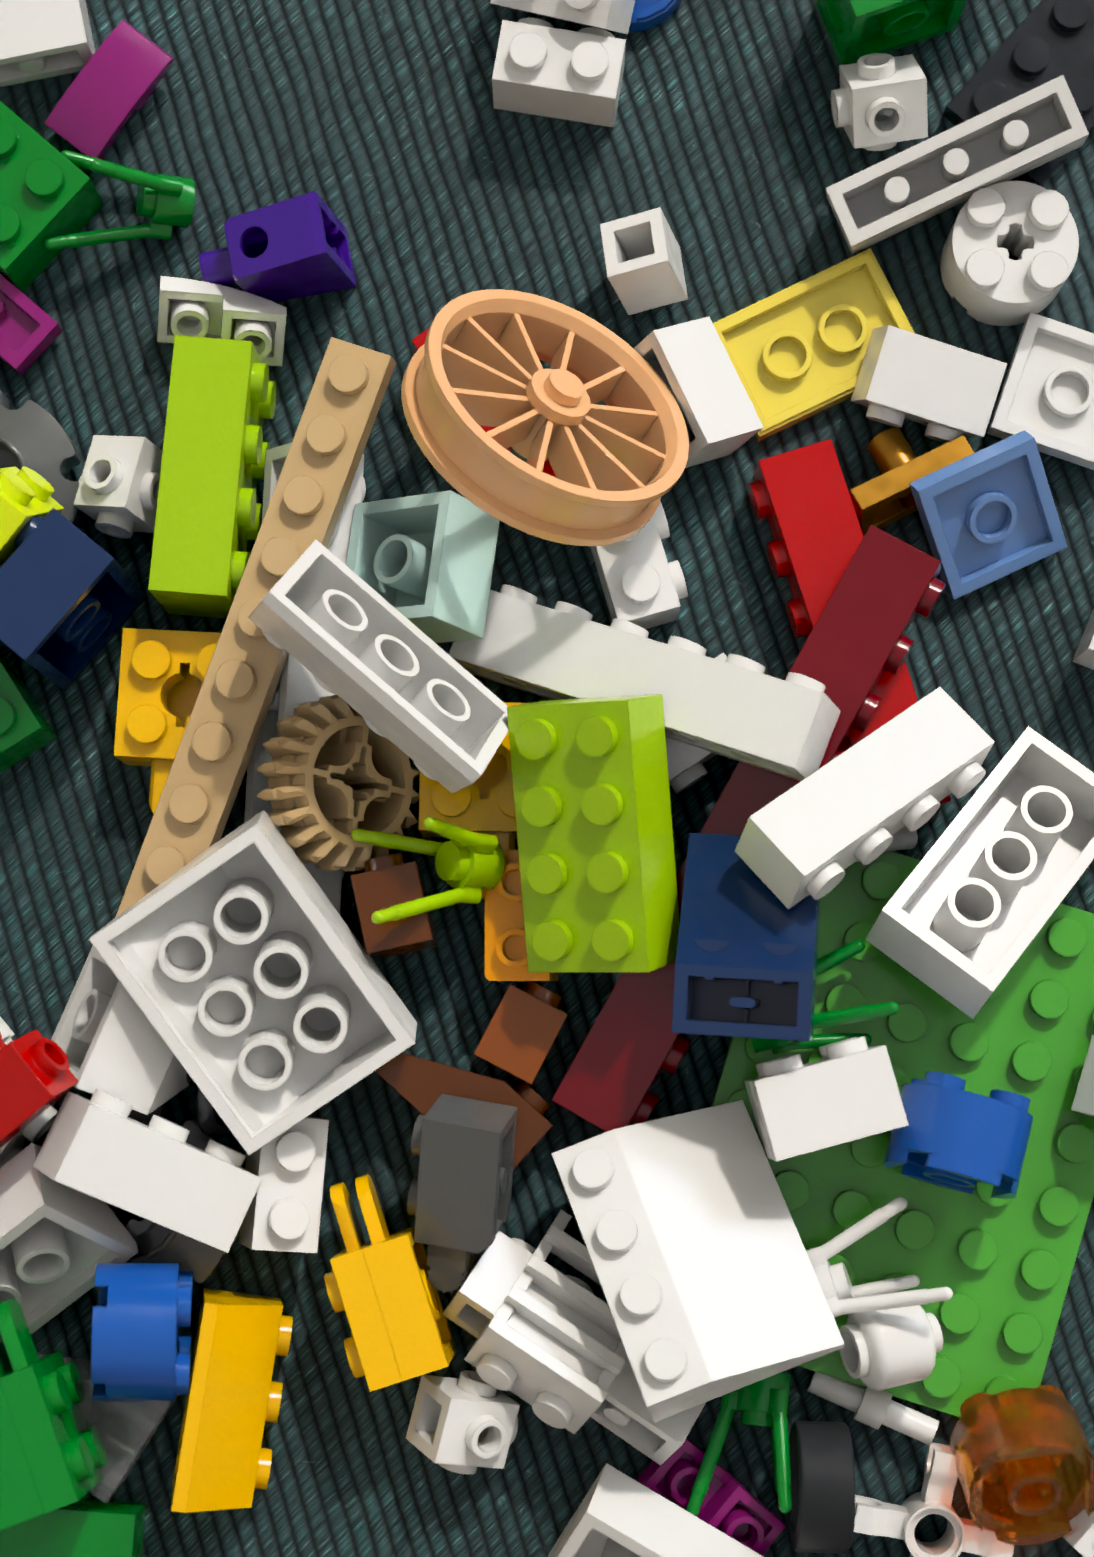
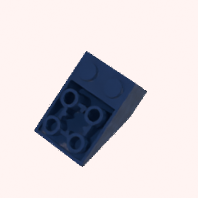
M689 833L675 962L671 1033L813 1041L820 899L815 900L811 895H808L788 909L735 852L741 835Z

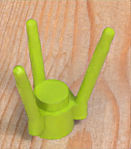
M433 817L425 818L423 826L427 830L449 838V841L444 843L359 828L352 830L351 838L357 842L436 856L435 868L438 876L451 887H454V889L375 911L371 916L372 922L382 924L458 903L478 904L482 897L481 890H491L496 887L504 873V852L498 843L497 836L475 833Z

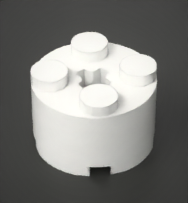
M1024 181L999 182L975 191L959 212L942 250L941 276L944 287L951 298L954 296L968 310L967 314L977 321L994 326L1018 325L1025 322L1030 312L1037 314L1045 309L1056 297L1071 274L1078 256L1079 236L1074 218L1069 211L1067 200L1055 190H1047L1039 185ZM1008 250L1011 251L1013 256L1018 257V260L1009 259Z

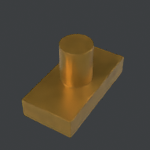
M890 428L876 435L869 442L867 450L882 474L850 489V497L863 536H865L870 525L880 529L917 511L918 509L909 483L974 454L975 452L965 436L962 435L916 457L899 428Z

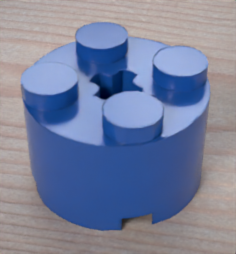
M927 1071L925 1080L912 1079L911 1083L903 1084L900 1097L908 1126L891 1130L884 1165L888 1168H893L903 1164L901 1174L943 1188L973 1194V1189L976 1187L977 1182L994 1185L992 1198H1016L1033 1123V1116L1028 1113L1030 1099L1004 1090H991L989 1097L964 1091L966 1085L964 1079L934 1071Z
M97 1263L94 1286H99V1304L93 1306L91 1384H94L92 1401H175L176 1395H189L191 1336H178V1328L191 1327L193 1270H179V1263Z

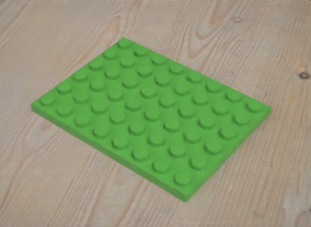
M883 852L877 859L867 865H863L861 862H854L844 870L846 872L845 876L839 884L824 897L820 898L817 959L855 940H862L865 943V949L845 960V962L816 976L814 1014L886 1002L897 1003L899 1011L890 1016L814 1029L813 1034L867 1033L872 1037V1042L868 1047L886 1045L899 1093L903 1084L911 1083L912 1079L925 1080L926 1072L934 1071L964 1079L966 1081L964 1091L989 1097L991 1090H1004L1029 1098L1028 1113L1033 1116V1123L1016 1198H992L994 1185L977 1182L976 1187L973 1189V1194L905 1176L901 1174L903 1164L893 1168L886 1167L884 1160L891 1130L780 1161L767 1159L805 1250L822 1246L897 1197H904L907 1200V1207L828 1259L831 1265L840 1262L844 1263L852 1286L915 1274L920 1278V1284L915 1288L897 1292L949 1287L953 1291V1297L948 1301L921 1305L926 1313L931 1312L935 1315L943 1334V1348L940 1352L936 1353L935 1367L931 1375L924 1380L885 1389L884 1391L906 1401L1026 1438L1094 1197V1118L1071 1110L1091 1037L1094 1035V913L1060 903L972 1019L865 940L882 909L921 862V860L896 852ZM731 1037L711 1107L743 1100L760 1140L744 1080L759 1077L755 1064L772 1059L800 1054L803 1064L821 1060L819 1049H796L774 1055L772 1049L755 1053L751 1038ZM849 1314L834 1317L839 1330L841 1326L846 1325ZM839 1349L798 1365L808 1370L865 1388L867 1387L860 1378L854 1379L846 1371Z

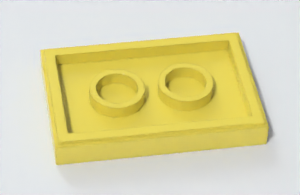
M871 248L713 323L764 427L755 434L758 442L851 398L874 328L891 325L915 333Z

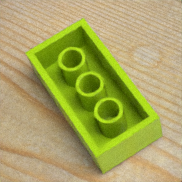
M175 335L148 586V590L169 614L227 619L250 557L251 541H256L262 525L263 504L256 503L257 480H264L266 450L270 449L269 442H263L262 430L263 420L273 419L276 383L275 381H269L268 364L261 363L252 341Z
M662 694L547 700L508 706L507 716L528 973H649L676 962L680 920Z

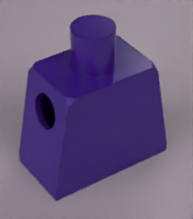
M316 191L228 218L224 223L228 247L200 253L199 264L204 282L223 286L238 284L245 292L273 302L357 287L347 229Z

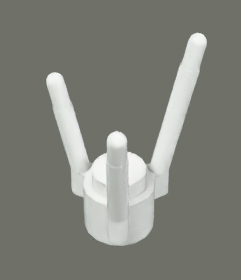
M897 1197L822 1246L806 1250L833 1317L948 1301L953 1297V1291L949 1287L897 1292L917 1287L920 1284V1278L915 1274L852 1286L844 1263L840 1262L831 1265L828 1260L907 1207V1200L904 1197Z

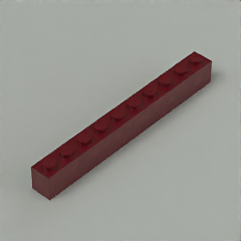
M870 525L789 671L808 676L826 686L824 693L841 711L819 769L843 753L841 749L853 728L863 733L865 732L882 701V698L873 694V691L885 670L893 675L898 673L914 643L913 640L905 636L917 613L926 618L929 617L946 586V583L937 579L941 571L940 560L873 525ZM739 761L700 833L742 835L748 818L801 781ZM687 857L676 875L679 920ZM675 962L649 973L621 974L553 1096L552 1101L606 1132L649 1121L660 1101V1097L651 1093L663 1070L674 1075L692 1043L691 1040L682 1036L683 1033H671Z

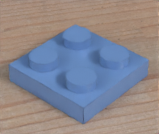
M1025 430L909 483L933 557L941 561V571L939 574L942 582L946 583L944 589L954 600L1068 547L1035 438Z

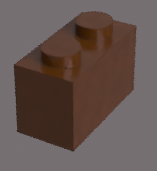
M402 854L381 856L364 861V873L350 875L368 955L379 960L438 947L431 911L382 924H375L371 920V916L375 911L428 896L423 872L416 861L406 863Z

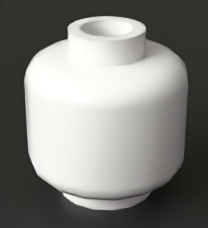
M921 1305L849 1314L846 1325L841 1326L839 1330L845 1343V1347L839 1349L846 1371L852 1378H860L863 1384L874 1391L902 1386L928 1378L935 1367L936 1353L940 1352L943 1348V1334L937 1318L931 1312L926 1313Z

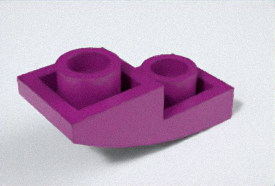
M122 20L82 68L44 124L83 154L103 159L134 110H141L175 59L127 21Z
M687 1437L683 1445L663 1464L659 1465L652 1460L636 1481L686 1510L705 1452ZM717 1463L697 1517L758 1554L763 1555L785 1529L786 1525Z

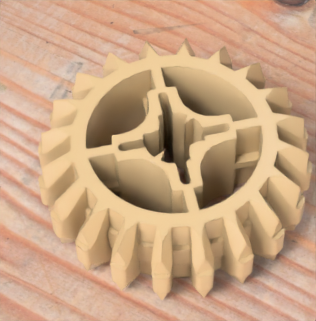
M338 695L320 697L319 701L302 703L297 708H293L294 716L284 717L282 721L276 723L279 737H272L269 741L263 743V746L271 755L272 761L265 762L256 769L268 777V788H265L256 796L264 801L271 802L273 810L268 816L275 826H282L281 834L291 848H295L296 855L303 863H315V867L321 868L323 871H339L340 869H343L345 872L359 871L363 869L364 861L389 855V849L391 848L354 841L351 838L352 830L359 828L404 836L402 829L409 828L418 823L409 807L410 804H416L419 801V793L413 790V779L420 775V771L410 765L408 755L388 738L373 732L367 726L363 717L343 699L339 698Z

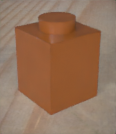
M527 981L523 990L510 984L474 1054L533 1084L568 1014L557 1009L562 997L532 981Z

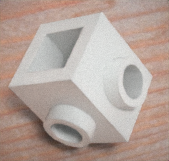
M872 53L860 57L857 63L839 65L840 89L831 91L832 116L836 128L844 127L854 149L863 148L870 151H883L894 147L897 142L928 137L927 78L913 54L893 57L886 53Z
M93 435L84 470L79 478V487L73 505L96 521L95 528L107 535L118 538H131L133 532L154 533L163 451L146 437Z
M461 1371L459 1378L422 1375L406 1439L432 1462L455 1473L475 1474L477 1467L504 1469L509 1446L514 1441L518 1430L517 1415L520 1404L503 1391L487 1384L476 1371Z

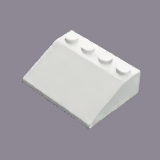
M265 810L210 846L89 938L93 946L248 1155H251L415 1044L417 1021Z
M743 1100L612 1129L552 1153L633 1372L654 1422L845 1347V1343Z

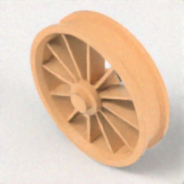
M486 289L473 291L451 300L434 318L427 332L425 344L411 358L403 375L401 385L403 412L415 441L433 467L461 495L492 517L522 532L544 540L575 546H602L621 542L632 537L650 521L659 506L661 497L676 484L687 464L689 438L686 423L678 403L663 379L634 348L614 332L589 316L549 298L515 290ZM540 360L551 364L550 369H543ZM603 401L606 405H598L596 403ZM479 425L496 428L485 432ZM549 460L556 478L542 472L544 461Z

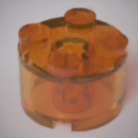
M1042 1385L1036 1388L1010 1389L993 1395L978 1393L963 1402L960 1408L961 1418L951 1435L950 1452L955 1455L958 1478L971 1518L976 1526L981 1530L982 1525L993 1530L997 1540L1007 1544L1036 1545L1061 1538L1072 1531L1069 1521L1082 1510H1086L1088 1517L1094 1511V1456L1075 1409L1066 1400L1064 1393L1058 1387Z

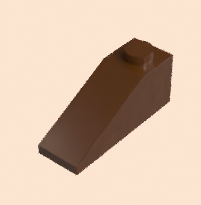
M400 1053L375 1070L377 1074L423 1115H426L441 1094L518 1107L513 1170L553 1126L544 1116L552 1106L523 1080L514 1089L504 1080L406 1053Z

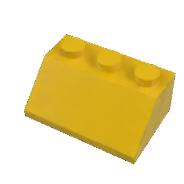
M209 1288L203 1289L190 1370L189 1395H186L172 1482L171 1511L190 1513L252 1508L254 1489H267L272 1449L261 1448L265 1422L277 1423L283 1383L272 1381L275 1355H288L293 1325L292 1316L282 1315L283 1303L281 1298Z

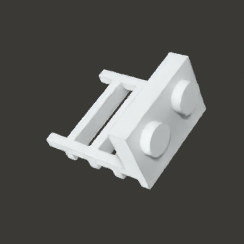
M560 1210L497 1312L479 1335L464 1360L476 1368L480 1378L487 1384L502 1391L509 1390L530 1404L533 1412L543 1422L555 1428H565L575 1434L603 1403L609 1388L624 1367L628 1356L609 1305L545 1262L549 1253L552 1252L601 1285L587 1247L564 1232L572 1216ZM533 1282L619 1340L620 1342L616 1349L612 1351L527 1294L526 1290L530 1283Z

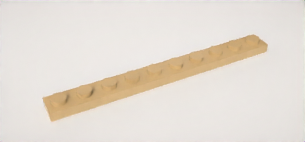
M334 337L330 339L116 917L210 846L218 842L222 837L289 655L286 650L272 645L265 638L262 630L248 617L266 594L315 540H318L328 549L396 365L390 355Z

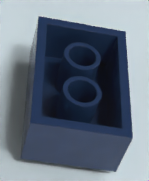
M52 508L44 518L37 516L24 526L14 542V546L17 549L0 567V640L32 667L66 691L144 602L147 596L111 555L55 508Z

